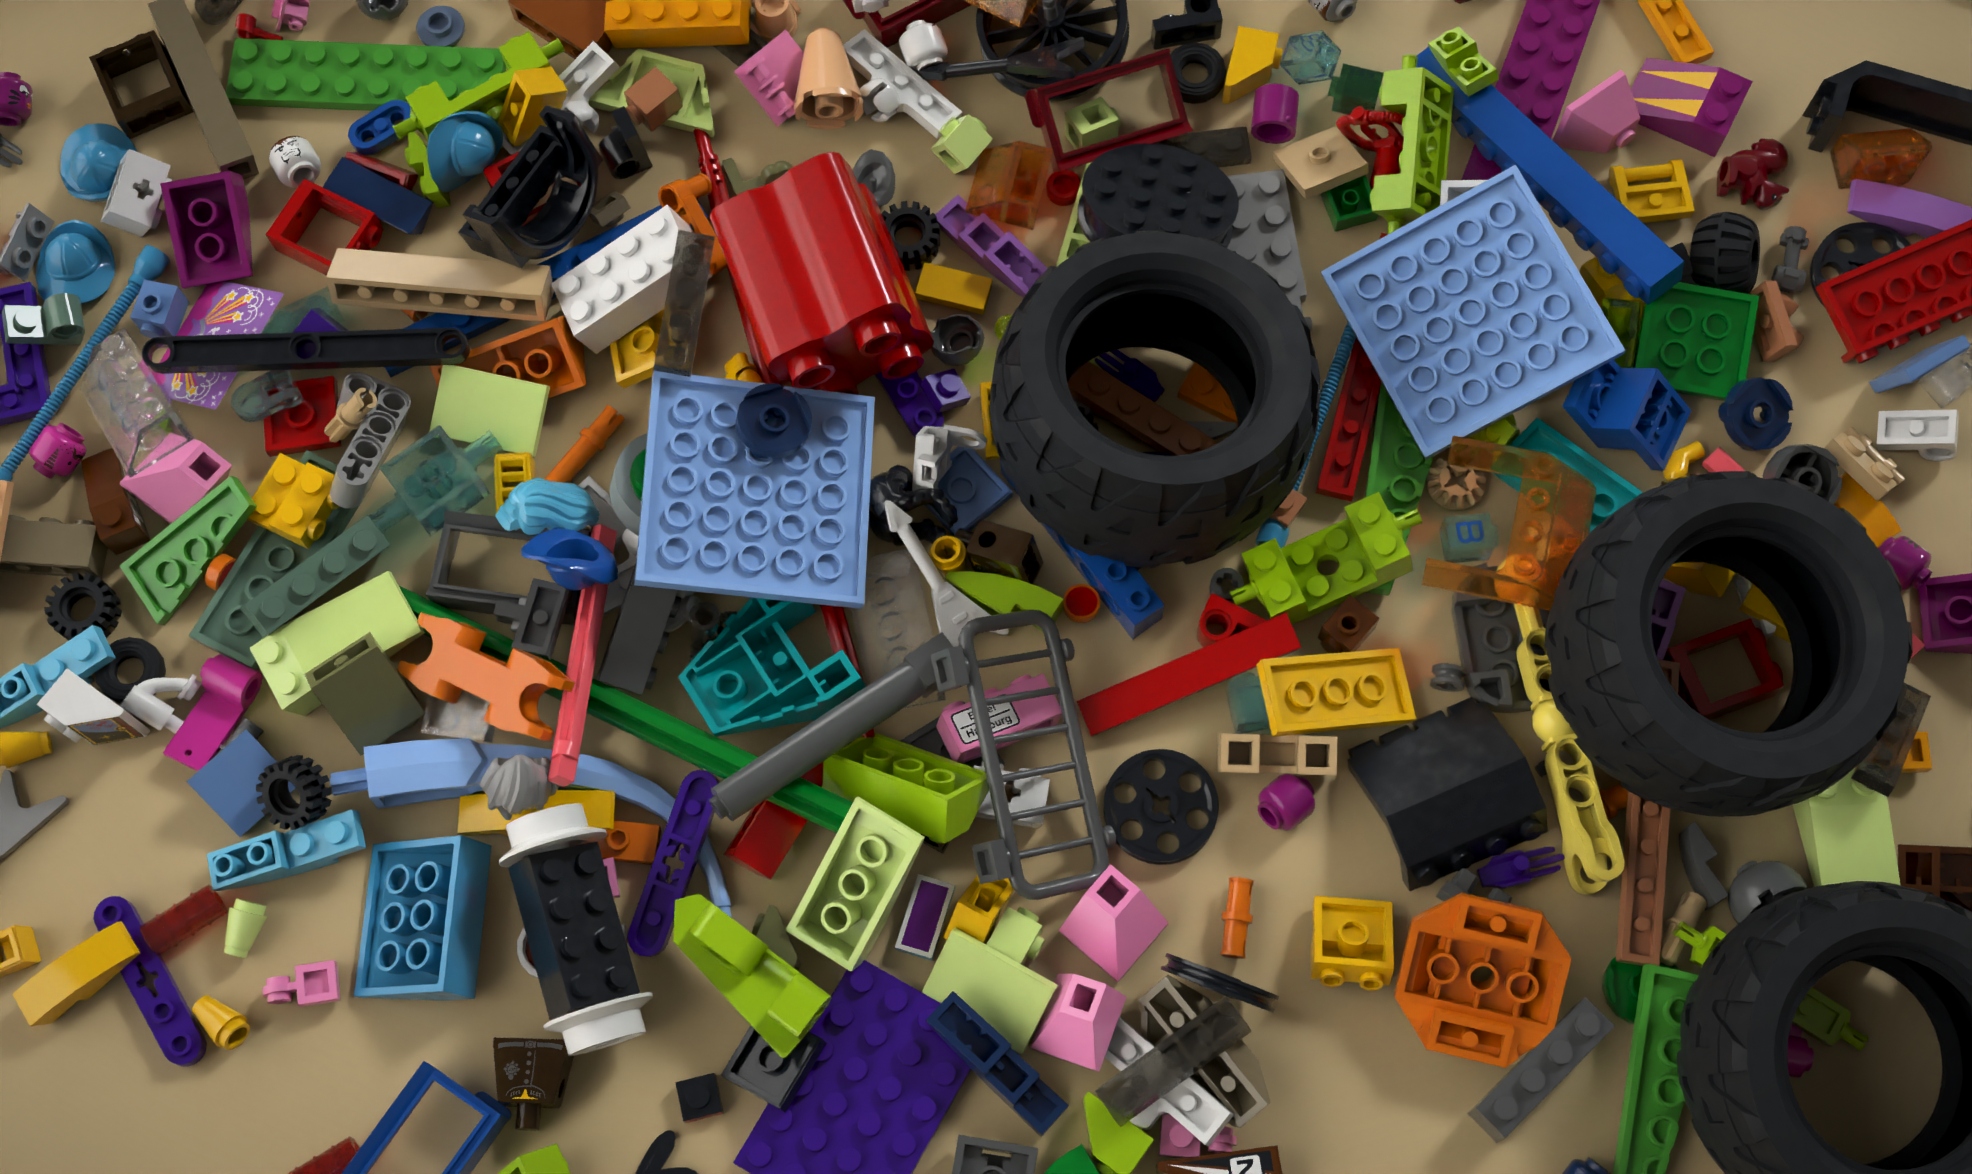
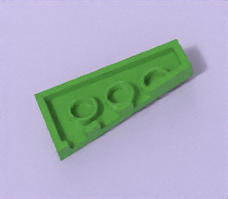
M229 476L119 565L157 624L166 625L204 576L213 559L222 553L256 509V504L237 477Z

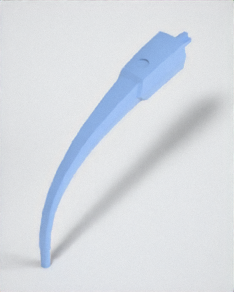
M470 738L415 740L364 747L365 768L330 773V786L332 787L333 796L368 790L369 798L378 809L427 801L454 799L483 791L480 786L481 779L491 761L495 758H512L516 755H525L530 758L547 757L551 761L552 750L524 745L477 743ZM579 754L574 782L565 787L559 786L558 790L615 792L616 799L640 806L667 822L676 800L658 784L614 762L585 754ZM707 835L697 862L706 877L712 903L731 917V902L723 869Z

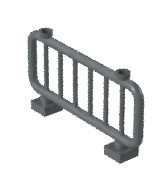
M1040 610L1018 611L979 617L968 621L961 629L958 638L959 646L949 647L931 654L939 693L967 685L1000 839L972 845L979 883L983 884L1008 878L1016 893L1028 900H1040L1088 889L1108 868L1109 856L1107 848L1115 846L1116 834L1110 825L1102 826L1066 666V661H1071L1074 658V645L1068 638L1060 639L1054 620ZM1027 625H1037L1044 633L1047 645L1045 650L977 661L974 638L979 633ZM1049 657L1055 687L985 699L979 668ZM1054 694L1058 695L1064 724L993 736L987 706ZM1066 732L1071 762L1002 775L995 744ZM1074 769L1080 799L1010 813L1004 782ZM1082 807L1089 837L1018 851L1012 824L1013 820ZM1091 845L1094 865L1093 869L1088 873L1039 884L1028 883L1023 875L1020 859Z

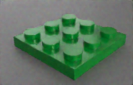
M1678 282L1650 305L1644 302L1633 368H1658L1677 393L1725 401L1730 389L1736 383L1746 379L1759 296Z

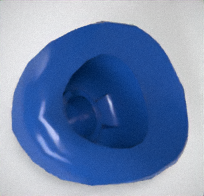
M555 528L538 534L521 548V555L523 557L545 564L552 579L558 585L568 590L580 591L591 587L595 582L608 584L618 579L617 562L612 552L600 541L575 530Z

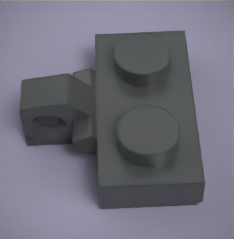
M533 578L527 598H520L518 604L497 600L493 615L497 617V621L511 624L510 630L516 633L511 648L520 649L551 661L572 590H568L554 582Z

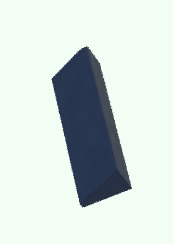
M345 157L341 158L323 188L374 212L378 219L410 235L423 233L434 204L433 201Z

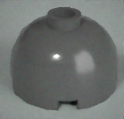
M1811 444L1789 445L1777 451L1766 464L1762 475L1763 479H1779L1784 477L1813 488L1816 495L1832 504L1837 501L1842 488V478L1838 477V469L1836 465L1839 466L1837 459L1827 449Z
M1750 861L1738 869L1737 876L1732 881L1728 891L1729 909L1734 920L1739 924L1761 907L1769 905L1790 893L1808 889L1804 879L1793 868L1780 861H1761L1758 863L1757 861Z

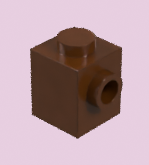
M1349 595L1321 627L1318 639L1321 641L1320 644L1327 653L1356 651L1375 630L1379 617L1352 595Z

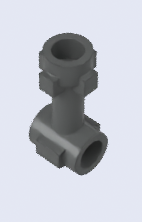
M1787 227L1780 236L1779 245L1786 247L1783 266L1776 265L1771 281H1777L1779 290L1783 292H1801L1806 281L1807 272L1798 269L1800 250H1806L1809 243V238H1806L1807 231L1802 227Z

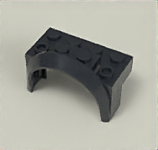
M548 105L539 113L547 127L540 125L479 206L469 205L462 214L467 221L458 232L473 251L519 268H523L529 259H541L557 253L577 235L593 207L598 186V166L603 161V158L590 141L575 114ZM567 177L581 183V186L563 181L561 178ZM554 183L550 196L543 208L530 222L522 226L539 200L547 194L549 187Z

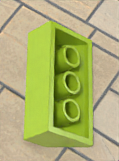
M876 732L873 738L859 737L823 763L824 789L851 802H854L855 798L859 796L914 831L928 836L931 841L937 843L949 842L968 831L989 792L987 777L984 771Z

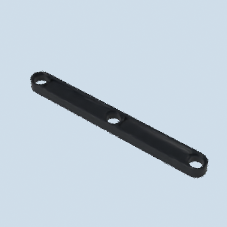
M456 328L162 336L152 338L145 343L142 349V358L154 372L174 374L456 365L468 358L471 348L465 334ZM455 338L462 341V348L456 354L443 352V346L449 339ZM303 344H315L316 352L312 357L307 359L298 357V349ZM162 347L170 349V355L163 363L152 362V355L155 350Z

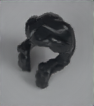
M901 465L893 466L888 471L873 476L870 483L868 526L878 538L893 543L895 546H903L905 544L897 532H891L889 529L884 505L886 500L893 502L905 513L922 505H930L949 528L953 527V524L958 521L956 507L950 504V501L944 497V492L941 489L931 488L912 491L913 474L908 468ZM929 518L919 523L910 524L920 541L926 540L933 544L939 537L949 536L946 535L943 527L935 525Z

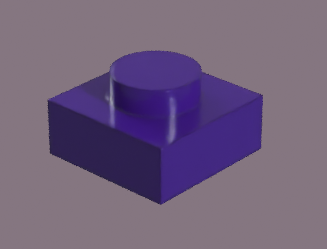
M954 368L925 376L920 384L937 413L967 405L971 398Z

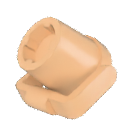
M751 0V7L755 8L754 25L750 20V34L756 42L762 39L769 43L785 29L791 37L795 35L798 29L797 15L801 13V9L795 0Z

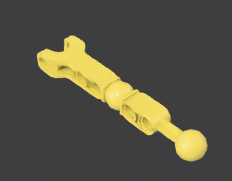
M1515 555L1505 559L1498 566L1495 573V586L1501 596L1514 603L1523 641L1516 651L1517 661L1526 695L1533 703L1530 706L1531 711H1534L1532 716L1533 729L1537 737L1545 742L1541 749L1542 752H1547L1545 768L1562 831V854L1565 856L1563 861L1569 883L1576 892L1584 895H1593L1604 888L1607 882L1614 880L1622 873L1624 857L1618 834L1607 819L1592 763L1574 741L1578 737L1564 716L1557 710L1551 692L1546 691L1540 684V679L1548 680L1552 674L1551 663L1544 646L1546 628L1543 627L1535 597L1540 592L1543 584V572L1537 562L1531 558ZM1530 644L1540 645L1544 649L1545 656L1535 654ZM1559 751L1569 753L1574 760V765L1565 764L1559 757ZM1569 788L1578 789L1583 795L1584 802L1574 801L1569 794ZM1607 856L1611 859L1612 867L1610 870H1608L1607 867ZM1582 866L1586 875L1595 881L1593 884L1586 883L1581 878L1580 870Z

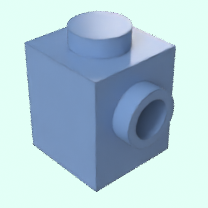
M144 279L130 318L140 329V333L151 339L162 336H176L187 310L189 300L178 286Z

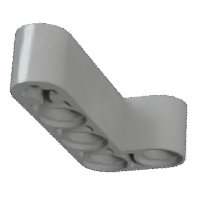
M353 372L345 377L337 407L342 403H347L359 388H366L365 393L360 398H363L368 390H371L377 397V405L364 417L363 422L336 468L329 494L331 500L343 508H355L363 502L403 430L411 404L410 396L402 389L361 372Z

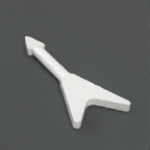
M886 500L884 505L890 531L899 534L932 588L931 594L939 634L943 632L953 647L959 646L958 638L961 629L968 621L991 615L950 583L944 581L909 523L912 522V517L893 502ZM1002 629L989 632L1007 635L1009 630Z

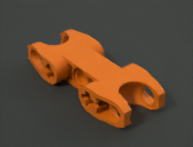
M420 613L417 623L431 634L433 641L432 652L427 660L419 665L401 660L397 668L399 673L411 681L419 690L453 704L458 703L463 690L490 702L483 719L487 723L504 731L526 734L551 742L555 731L539 718L537 711L538 701L544 691L550 688L571 692L575 684L572 679L563 674L552 663L516 648L512 649L507 663L480 651L486 636L484 631L467 623Z

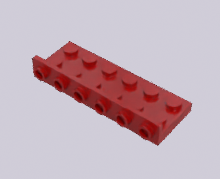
M1972 219L1820 283L1815 287L1848 351L1841 356L1843 363L1856 359L1858 364H1861L1879 355L1877 350L1887 345L1889 350L1896 349L1910 342L1909 336L1919 332L1921 337L1942 328L1940 323L1950 318L1952 323H1956L1972 315Z

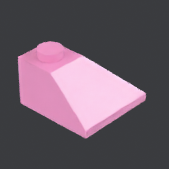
M1622 70L1618 71L1566 107L1553 138V141L1560 148L1606 154L1616 146L1623 148L1636 136L1634 131L1640 120V115L1626 74Z

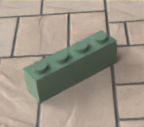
M367 515L244 604L240 609L264 638L391 544Z

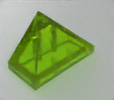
M1603 297L1601 310L1625 349V354L1614 360L1620 368H1632L1640 328L1641 301Z

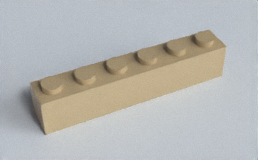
M337 248L326 276L332 304L542 322L546 320L554 293L551 284V269L547 265L525 264L523 268H519L499 261Z

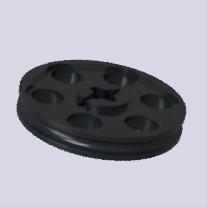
M1856 222L1837 228L1822 241L1814 253L1810 264V281L1816 297L1824 306L1815 288L1820 283L1827 281L1822 276L1821 268L1832 267L1841 275L1911 244L1898 232L1876 223ZM1839 239L1849 240L1854 246V252L1844 253L1840 251L1836 241ZM1882 239L1886 241L1890 247V252L1880 253L1876 251L1872 246V240Z
M1154 749L1143 751L1130 757L1116 769L1106 787L1103 811L1106 825H1110L1114 829L1116 844L1124 852L1142 862L1167 865L1186 860L1204 847L1215 829L1219 801L1213 780L1197 761L1174 750ZM1149 761H1158L1164 766L1165 773L1157 780L1149 779L1143 772L1144 765ZM1185 774H1195L1200 779L1201 787L1197 791L1189 793L1181 789L1179 779ZM1128 784L1134 788L1136 797L1130 803H1121L1114 796L1116 787ZM1152 798H1157L1160 802L1165 800L1170 802L1167 808L1170 813L1169 816L1161 811L1156 814L1152 812L1154 809ZM1193 810L1204 812L1208 818V824L1199 830L1189 827L1186 822V816L1189 812ZM1127 821H1136L1141 825L1143 833L1136 840H1128L1121 834V826ZM1161 835H1174L1179 842L1178 849L1171 854L1161 852L1157 846V840Z
M1166 953L1165 957L1168 959V964L1161 966V970L1232 999L1235 998L1269 1012H1274L1275 1009L1272 1008L1271 1004L1274 1000H1278L1279 996L1219 971Z

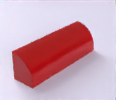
M824 761L800 777L823 788ZM764 800L752 808L723 855L747 870L771 880L806 824L807 819L768 800Z

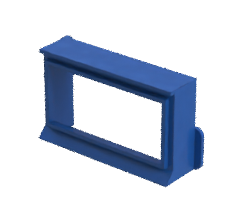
M423 1061L341 1174H368L434 1081L484 1115L442 1174H471L505 1124L511 1119V1111L485 1092L472 1094L436 1067Z

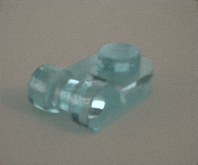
M272 370L238 387L232 394L231 405L240 419L246 422H255L283 408H293L299 405L303 397L299 389L291 384L292 376L289 370ZM277 388L279 392L269 397L267 391Z

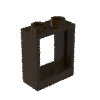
M154 30L136 35L131 40L106 48L100 53L89 57L115 119L129 139L193 112L168 53ZM159 59L170 87L124 106L112 78Z

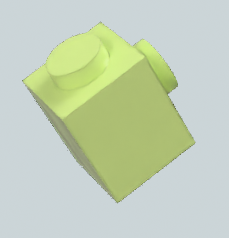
M969 114L959 119L952 117L942 126L939 131L942 136L930 150L956 174L968 169L993 138L987 133L986 126L979 119L971 117Z
M1007 907L986 945L1024 966L1028 957L1035 960L1045 942V939L1040 937L1042 925L1037 923L1039 917L1022 907H1019L1017 911Z

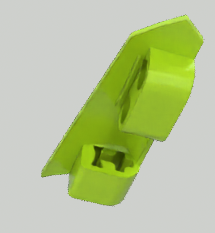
M699 893L675 900L673 942L780 1057L786 1058L823 1014L832 997L768 949V945Z

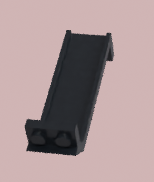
M1867 60L1824 79L1802 115L1811 118L1806 130V134L1811 135L1808 149L1822 153L1844 118L1845 111L1859 113L1972 146V90Z

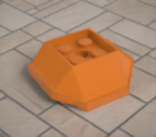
M1461 892L1412 917L1394 996L1427 1050L1506 1068L1518 1060L1519 1056L1535 1048L1555 1028L1572 958L1542 911ZM1481 966L1490 968L1492 974L1487 980L1478 982L1471 978L1474 969Z

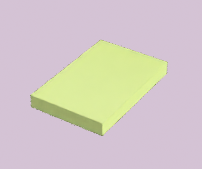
M443 365L429 434L514 453L528 452L532 457H536L550 386L457 365Z
M955 927L951 931L922 993L942 1003L954 991L1012 1045L1011 1049L1023 1054L1058 985Z

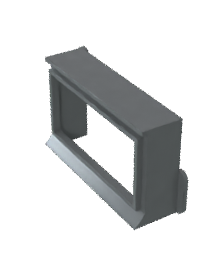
M444 510V526L429 590L426 591L428 599L449 609L493 614L497 600L518 604L520 598H527L524 595L447 585L460 532L530 541L538 534L527 535L521 528L507 531L494 516ZM545 528L541 533L549 531V529ZM581 529L577 531L589 537L591 535L589 529ZM572 590L562 624L575 626L581 590Z

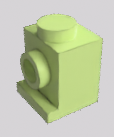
M1102 96L1065 111V136L1075 150L1118 137V128L1121 126L1119 114L1115 108L1108 106Z

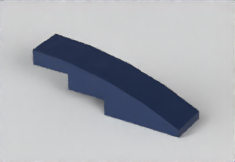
M954 991L926 1019V1022L973 1072L1040 1137L1046 1133L1068 1108L1069 1105L1040 1079V1074L1011 1049L1012 1045Z

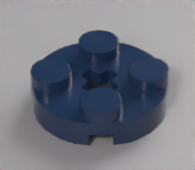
M1761 377L1741 380L1730 389L1725 402L1719 407L1718 414L1720 420L1724 422L1729 437L1743 450L1771 449L1781 444L1788 436L1792 426V422L1788 423L1789 411L1793 410V405L1789 393L1778 381ZM1761 407L1762 411L1759 414L1762 419L1761 422L1755 420L1753 415L1754 408Z
M768 383L751 389L739 405L735 420L737 433L745 446L750 448L751 453L758 458H783L794 454L806 443L811 428L812 414L806 400L796 391L793 394L791 391L783 389L784 386L780 384ZM773 413L775 418H782L783 422L780 423L779 428H772V426H768L765 423L768 419V414Z

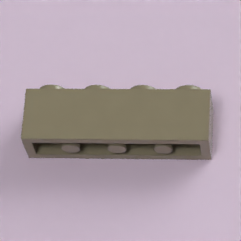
M8 515L0 561V572L73 577L72 574L80 573L84 577L85 573H89L95 578L99 577L102 579L108 547L100 540L95 523L89 520H76L75 524L62 523L60 520L50 517H41L39 521H28L20 516Z

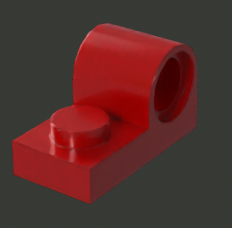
M1212 593L1199 620L1197 640L1202 647H1206L1267 620ZM1211 623H1217L1223 626L1225 632L1221 635H1214L1208 632L1206 626Z

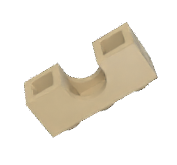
M1218 733L1217 771L1337 775L1338 737L1305 735L1272 737L1271 734Z

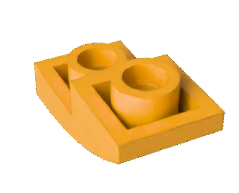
M1847 472L1839 476L1842 478V488L1837 501L1833 505L1839 509L1844 508L1866 528L1867 535L1877 548L1889 537H1894L1902 531L1881 500L1876 501Z

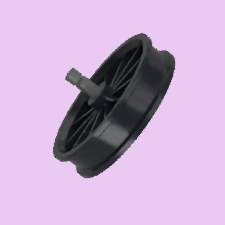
M1001 0L979 1L976 13V28L984 60L1001 59L992 45L1023 38L1026 39L1002 58H1009L1029 52L1039 44V48L1079 37H1084V40L1087 42L1108 47L1096 62L1083 49L1075 52L1074 54L1087 66L1084 70L1075 73V76L1121 63L1126 53L1129 41V20L1126 0H1111L1114 6L1086 12L1081 11L1094 0H1074L1067 7L1068 0H1058L1057 3L1056 0H1042V7L1035 0H1022L1034 13L999 4ZM993 15L1023 24L990 31ZM1117 19L1115 35L1082 27ZM1009 72L992 74L1004 87L1025 97V93L1028 90L1066 79L1037 78V75ZM1105 81L1050 97L1048 100L1062 101L1076 98L1094 90Z

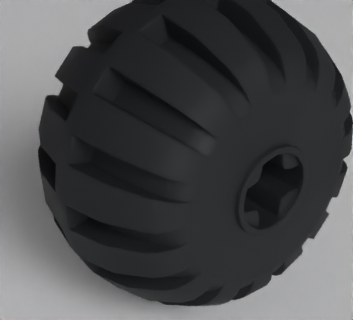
M1721 212L1712 214L1697 224L1690 249L1691 266L1694 275L1691 277L1699 286L1746 294L1752 291L1757 280L1760 260L1759 230L1753 220L1741 214Z

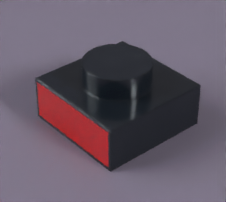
M715 1073L675 1082L684 1123L724 1114Z

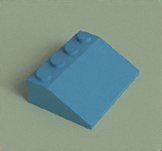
M462 835L373 844L354 997L438 1001L475 999L492 845Z

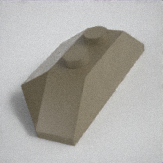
M1167 975L1138 1000L1139 1011H1141V1035L1234 1114L1228 1122L1230 1126L1241 1128L1271 1103L1259 1060L1208 997Z

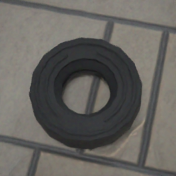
M1194 42L1183 44L1174 49L1170 54L1183 102L1198 104L1216 97L1223 88L1226 77L1224 59L1217 50L1207 44ZM1198 63L1207 69L1208 77L1201 83H1190L1182 76V69L1188 64Z
M127 637L110 644L116 659L95 672L96 683L103 694L117 703H122L134 685H138L148 679L165 677L166 668L164 658L154 645L144 639ZM129 658L140 659L144 666L140 679L130 684L121 683L117 677V670L120 664Z

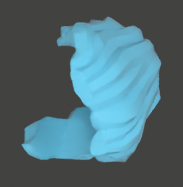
M537 477L517 485L510 492L509 498L500 506L495 517L507 531L521 528L527 535L540 534L545 528L549 530L557 528L579 531L588 525L595 526L600 514L589 493L573 483L548 481Z

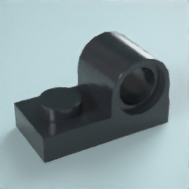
M1185 0L1182 15L1168 14L1159 19L1152 20L1151 41L1153 49L1220 38L1223 18L1217 0ZM1196 10H1201V11H1204V12H1203V13H1198V12H1195V11H1196Z
M623 106L612 111L617 125L611 127L613 132L600 141L599 150L612 176L615 179H626L653 167L625 107Z

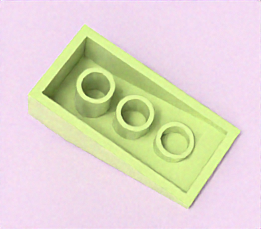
M386 571L280 626L251 646L250 650L281 709L306 716L322 705V703L311 690L305 673L371 632L388 657L394 655L425 632L417 623V618L392 573Z
M1878 766L1854 768L1822 793L1793 804L1814 887L1852 881H1876L1900 885L1889 804Z
M859 796L856 797L785 931L852 972L870 954L884 928L925 837Z

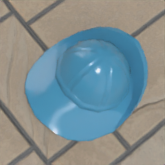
M479 111L458 112L447 116L436 125L429 135L427 159L431 178L441 191L450 192L482 173L485 168L492 165L503 144L501 125L493 117Z
M97 123L86 124L69 135L61 153V177L71 195L89 202L108 200L120 160L129 149L137 152L126 134L112 125Z
M71 220L57 225L46 237L37 263L36 280L38 292L42 299L45 301L48 297L55 294L70 293L77 295L81 303H85L101 296L108 290L115 275V261L112 248L104 234L91 224L79 220Z

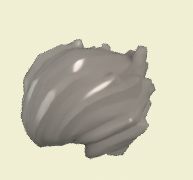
M516 755L512 758L497 757L491 761L480 782V786L488 797V808L490 810L497 808L506 820H510L512 814H521L524 810L530 808L542 810L548 798L554 795L560 786L547 781L551 763L549 758H530L525 755Z

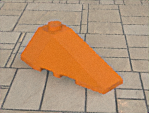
M565 315L473 348L464 362L456 364L461 367L550 386L548 398L586 385L584 346L582 342L573 336ZM443 365L430 366L437 386H439Z

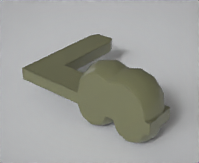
M728 158L722 161L723 168L735 195L769 184L793 168L789 162L778 161L775 164L764 167L760 176L743 182L734 160Z

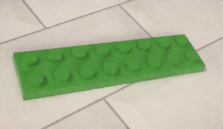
M235 38L226 95L231 105L373 111L392 100H402L408 103L405 98L406 96L412 94L420 86L429 85L434 81L438 82L448 100L451 101L457 98L461 92L485 83L497 73L505 72L506 66L497 48Z

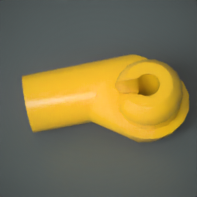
M1695 441L1672 452L1663 471V476L1668 482L1687 477L1688 465L1705 457V451L1701 443Z

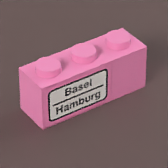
M1044 674L1032 678L1030 675H1024L1012 681L1009 687L999 691L997 688H990L984 691L986 699L1049 688L1050 686ZM1055 695L987 706L993 736L1054 726L1058 724L1062 716L1060 705ZM956 701L946 706L942 710L936 728L951 759L959 763H965L982 756L971 703L964 704L963 701ZM1020 740L995 744L996 750Z

